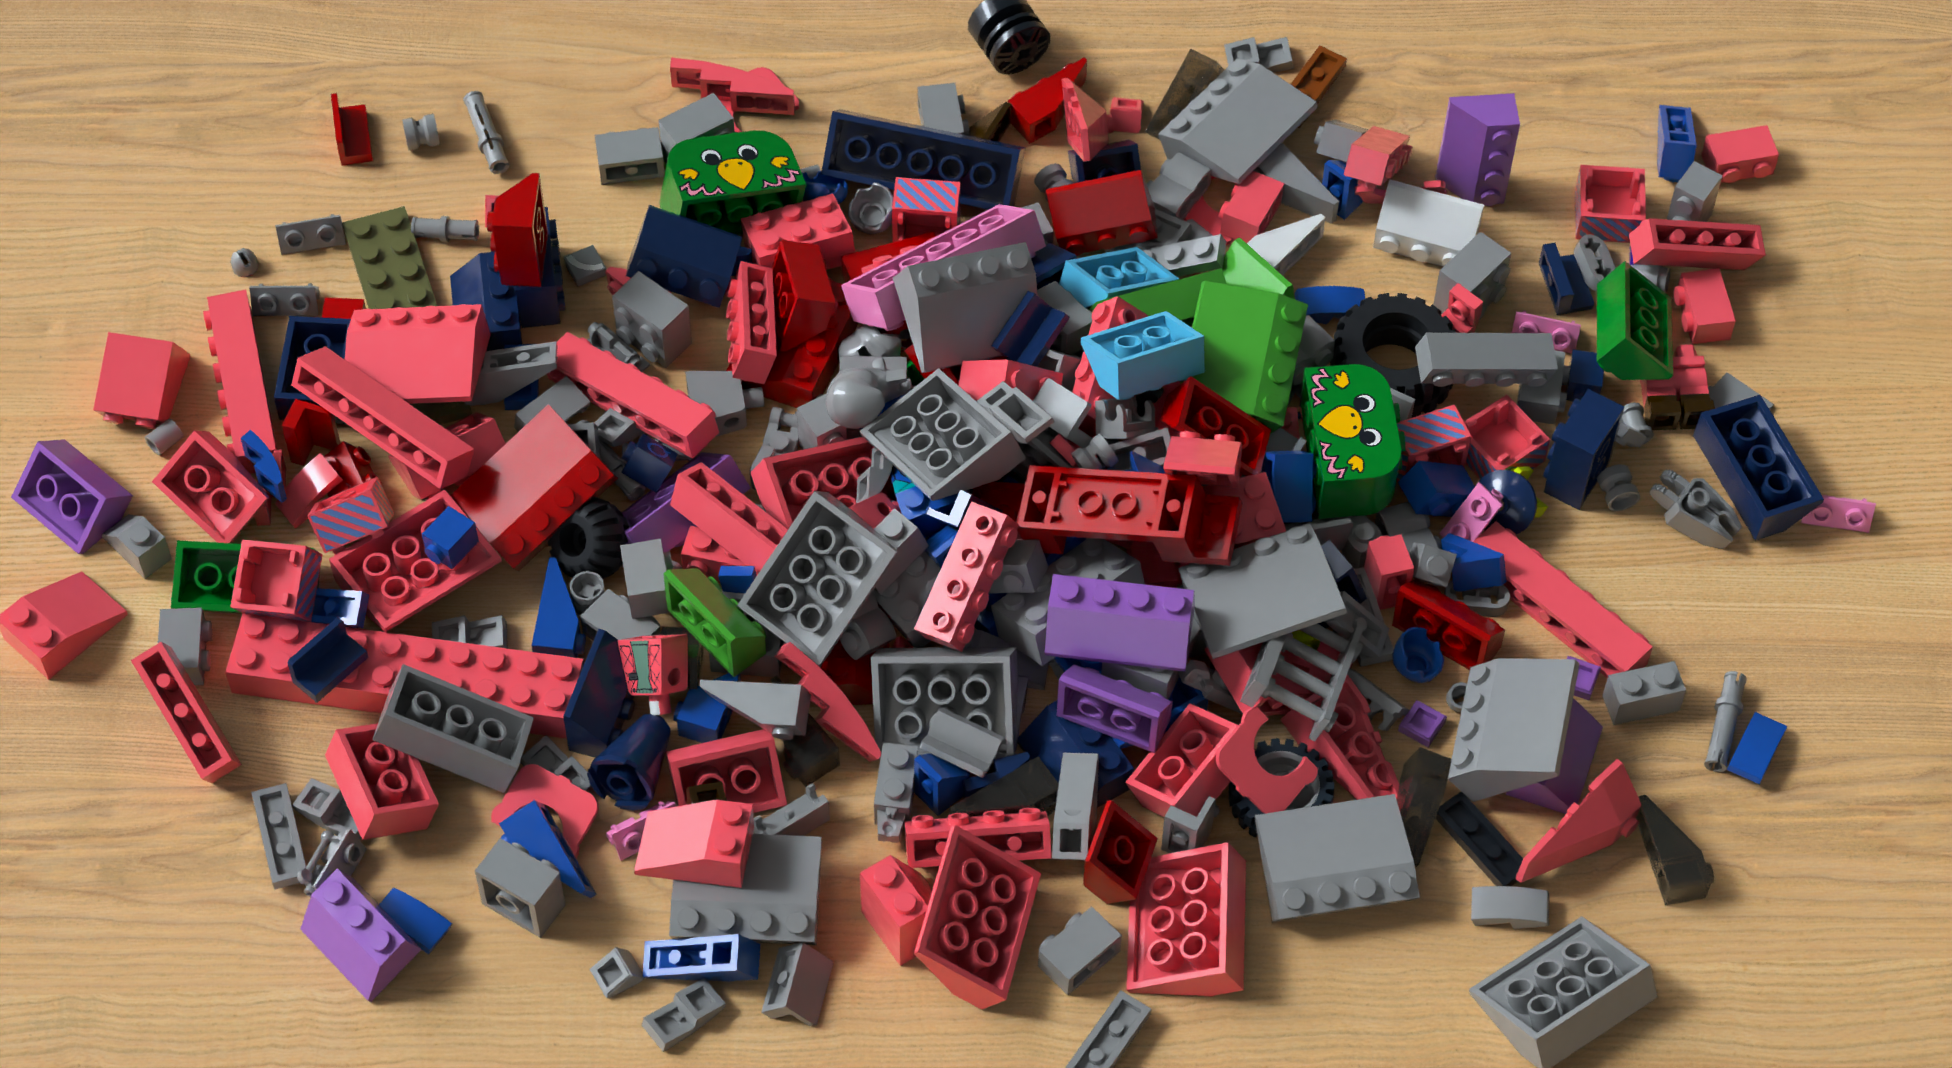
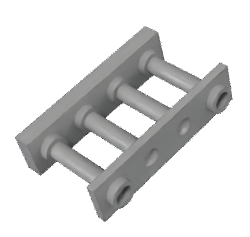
M1319 624L1300 629L1302 632L1338 650L1340 654L1337 661L1294 639L1293 633L1263 642L1240 702L1253 708L1260 696L1265 699L1269 696L1315 721L1309 739L1315 742L1323 730L1327 732L1331 730L1338 717V713L1334 712L1351 662H1355L1362 650L1363 644L1359 640L1364 628L1357 625L1348 639L1337 635ZM1287 650L1330 673L1332 676L1329 684L1284 661L1285 657L1280 652ZM1278 673L1323 697L1321 706L1318 707L1275 684L1276 680L1271 678L1272 674Z

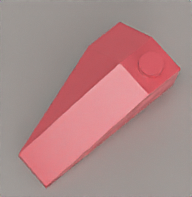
M1063 78L1067 142L1084 162L1091 161L1109 143L1108 134L1113 133L1112 115L1107 114L1106 110L1069 78Z
M1348 674L1334 712L1338 713V717L1329 732L1323 730L1315 742L1309 739L1314 720L1293 709L1280 719L1298 745L1302 742L1308 745V752L1313 749L1319 752V760L1323 758L1326 760L1328 770L1332 771L1333 778L1356 800L1395 794L1398 807L1406 802L1392 764L1385 760L1379 745L1382 742L1379 731H1374L1368 713L1371 710L1368 702ZM1314 693L1305 700L1320 707L1323 697Z
M1616 759L1588 786L1590 792L1585 796L1580 805L1574 802L1569 807L1557 829L1554 827L1550 828L1523 858L1515 878L1522 883L1609 847L1622 835L1627 838L1633 833L1639 824V820L1636 817L1642 804L1624 764L1619 759Z

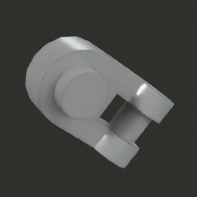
M773 407L771 410L762 446L767 445L775 448V456L794 452L798 449L797 411L795 414L785 413L782 408ZM781 425L791 427L790 433L779 431Z

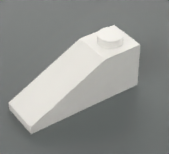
M1318 214L1254 236L1247 244L1281 275H1284L1323 237L1326 217Z

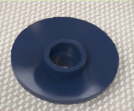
M1496 470L1483 476L1478 482L1490 492L1492 489H1496L1504 496L1502 499L1504 509L1497 512L1484 530H1487L1495 521L1504 528L1512 530L1516 535L1526 530L1532 523L1537 510L1536 494L1530 482L1521 474L1511 470Z

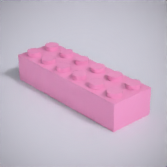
M999 204L841 285L853 322L867 324L869 327L885 328L887 331L897 329L904 324L905 317L893 277L907 266L1026 242L1030 256L1033 258L1036 255V251L1046 247L1035 210Z

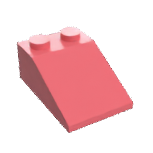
M194 430L152 481L217 543H232L270 498L236 456L209 431Z
M1187 431L1180 432V437L1171 436L1164 460L1163 469L1165 473L1197 475L1201 485L1239 488L1242 444L1241 442H1235V436L1216 434L1214 440L1200 439V433Z
M79 572L22 596L0 614V631L3 639L49 680L125 618L128 613L87 575Z
M712 800L648 811L634 874L742 888L754 832L753 804Z

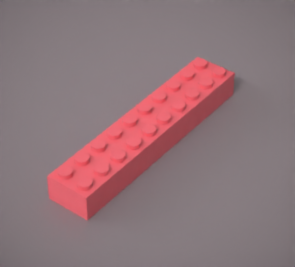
M242 613L225 671L231 692L235 694L382 713L389 690L404 664L534 717L529 734L567 739L563 715L584 666V661L581 658L345 627L347 635L367 650L368 658L317 703L293 683L287 662L329 624Z

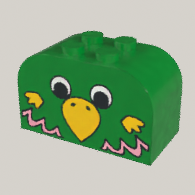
M755 130L708 137L703 136L681 141L670 150L659 204L660 209L662 208L663 210L736 235H742L741 218L802 202L806 182L791 147L776 134Z
M1360 364L1304 368L1299 407L1305 440H1307V452L1313 453V459L1317 466V473L1313 479V489L1318 519L1371 515L1383 510L1393 499L1398 470H1402L1401 452L1405 451V435L1403 431H1398L1397 423H1400V408L1398 403H1393L1389 383L1377 370Z

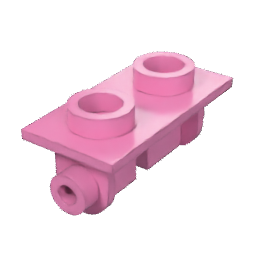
M1523 310V312L1516 311L1512 333H1551L1554 350L1572 353L1573 349L1576 350L1581 325L1575 324V321L1570 323L1527 314Z
M1478 482L1439 534L1444 538L1447 534L1451 533L1473 542L1480 536L1503 506L1501 500L1504 496L1496 489H1492L1490 492Z
M1822 495L1824 498L1823 503L1801 520L1803 524L1869 533L1876 503L1867 502L1865 498L1856 500Z
M659 801L657 805L639 813V819L635 820L631 817L617 825L611 826V830L606 832L609 842L615 845L620 861L639 852L648 811L676 807L674 801H667L665 803Z

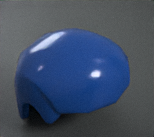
M805 171L801 172L806 182L803 201L832 193L838 204L845 200L848 194V184L845 179L821 175V171H818L817 175L810 179Z
M1410 627L1401 634L1395 644L1392 653L1395 668L1401 675L1412 682H1430L1441 673L1444 657L1440 650V642L1431 641L1427 637V629Z

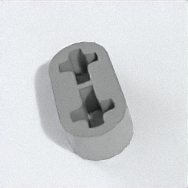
M1591 234L1581 237L1574 249V257L1587 286L1597 292V283L1616 269L1606 244L1601 238Z
M1452 580L1448 583L1444 595L1455 601L1465 603L1477 614L1487 617L1503 615L1507 611L1510 600L1509 590L1504 585L1455 591ZM1456 592H1462L1463 600H1457ZM1490 595L1497 596V604L1491 603Z

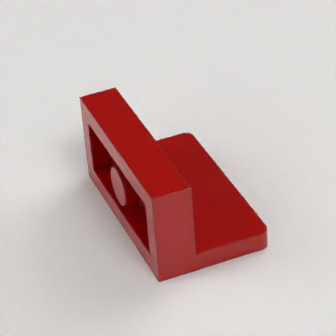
M332 93L331 102L335 136L341 166L372 162L373 157L366 105L340 107L337 93Z
M298 399L294 400L282 424V429L291 463L304 466L314 445L333 450L340 444V438L335 417L332 413L322 406Z

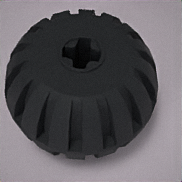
M593 497L578 508L548 540V546L552 548L549 552L552 558L557 559L559 568L572 578L580 572L591 571L604 579L613 575L623 565L620 545H625L628 542L624 528H629V524L623 513L609 501Z

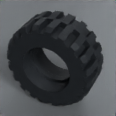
M1389 293L1379 294L1377 299L1368 297L1360 301V307L1356 304L1348 309L1346 316L1342 317L1338 322L1336 332L1334 333V357L1330 362V366L1360 364L1371 367L1386 378L1390 388L1415 399L1412 418L1421 415V412L1425 414L1432 412L1437 408V403L1441 404L1445 401L1453 384L1437 387L1434 384L1421 383L1418 365L1403 370L1386 368L1373 361L1367 352L1381 345H1398L1416 354L1415 347L1426 332L1457 333L1455 330H1452V322L1447 316L1441 317L1442 311L1433 304L1431 306L1426 305V300L1417 296L1415 299L1407 298V294L1398 293L1397 296H1389Z

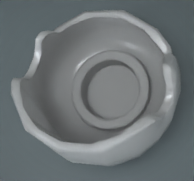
M873 183L867 189L857 190L848 209V217L855 229L866 234H878L889 228L892 224L893 196L890 190L879 183Z

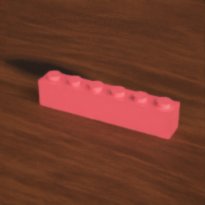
M241 290L207 297L209 310L203 311L207 331L213 330L214 335L208 337L211 356L218 357V363L212 365L216 383L222 382L223 389L217 390L221 410L227 409L228 416L222 417L226 437L232 436L233 443L227 444V448L236 456L246 470L252 474L256 473L255 464L245 457L241 437L251 430L265 443L271 453L277 450L252 311L247 291Z
M566 332L557 341V368L547 373L549 380L557 383L567 376L591 403L605 411L612 408L635 421L636 428L692 459L719 434L715 412L707 404H699L690 399L683 391L674 390L666 386L659 378L655 376L650 377L642 373L635 365L631 363L626 364L618 360L611 352L596 348L583 337L578 338Z
M326 346L298 357L291 386L441 489L467 477L474 453L473 447Z
M1495 521L1473 541L1504 554L1506 583L1503 585L1509 590L1510 600L1585 661L1600 666V673L1606 678L1611 674L1644 668L1648 664L1653 646L1649 644L1642 634L1630 629L1616 613L1605 609L1596 601L1591 593L1580 589L1570 581L1566 573L1555 569L1544 560L1537 550L1530 549L1520 541L1512 530L1504 528Z

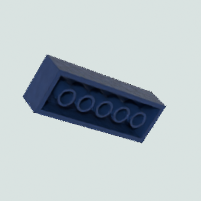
M838 109L832 111L821 175L869 185L879 183L893 190L896 177L961 182L960 204L988 210L999 204L1014 207L1026 147Z

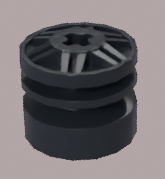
M984 0L972 12L968 21V31L979 47L984 50V54L996 71L1001 74H1016L1028 69L1044 55L1050 44L1051 34L1039 17L1034 14L1033 9L1026 0Z

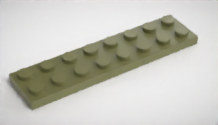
M405 206L342 222L368 309L437 306L414 233H411V224ZM465 402L410 404L439 425L460 420L472 414L470 405H465Z

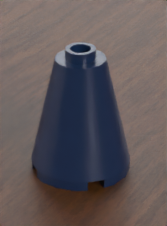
M642 715L592 761L587 776L591 787L601 798L605 799L606 796H609L617 801L614 806L632 811L644 809L655 795L671 734L670 727L665 719L659 715Z

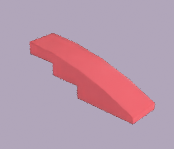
M671 57L670 74L672 87L701 89V99L715 93L719 100L731 101V111L784 115L795 114L794 90L734 67L706 61Z
M791 642L782 645L774 657L802 677L797 685H802L811 694L810 701L822 709L814 721L867 761L878 760L881 756V751L867 725L845 694L815 662Z

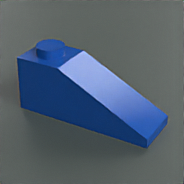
M1659 105L1658 176L1669 182H1679L1694 162L1697 146L1691 108Z
M549 557L532 640V651L577 658L578 654H584L586 635L580 633L579 620L557 559Z
M534 800L499 823L505 833L501 836V839L510 844L513 842L520 844L529 852L530 856L539 861L544 859L554 864L560 872L561 882L589 898L597 895L545 805Z
M740 934L645 941L642 977L675 980H701L705 978L707 981L723 982L758 980L761 944Z

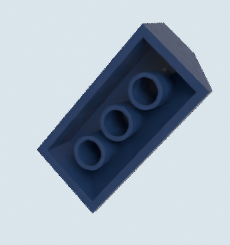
M1761 395L1701 413L1693 437L1755 541L1786 531L1823 503L1824 498Z

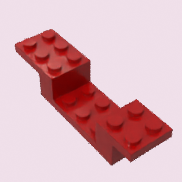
M1029 465L1026 483L991 482L973 488L972 495L1003 510L1002 513L1007 514L1019 525L1016 540L1039 539L1044 553L1063 554L1067 537L1153 542L1162 561L1226 566L1231 565L1243 504L1240 497L1206 495L1197 475Z

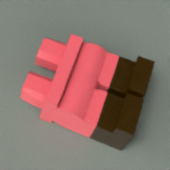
M1693 344L1676 347L1675 357H1673V376L1670 379L1640 380L1645 422L1652 430H1676L1678 422L1680 429H1696L1699 419H1689V415H1701L1702 412L1715 409L1714 401L1710 399L1704 356H1697ZM1656 416H1669V418L1664 421H1658L1655 419Z

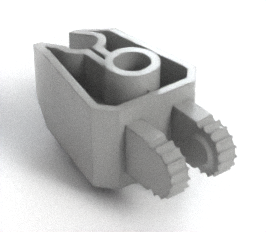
M1670 469L1664 470L1660 480L1668 489L1663 485L1655 484L1650 489V495L1667 510L1664 514L1666 524L1702 545L1718 549L1726 548L1733 541L1732 537L1742 528L1734 509L1703 478H1694L1689 483L1676 472Z

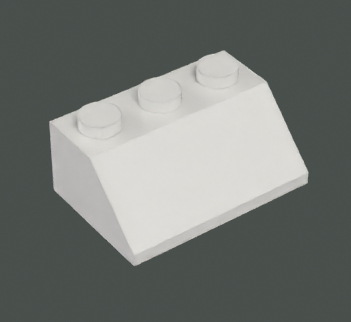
M1390 179L1376 227L1373 248L1380 249L1386 253H1395L1413 258L1419 262H1428L1444 267L1479 233L1484 205Z

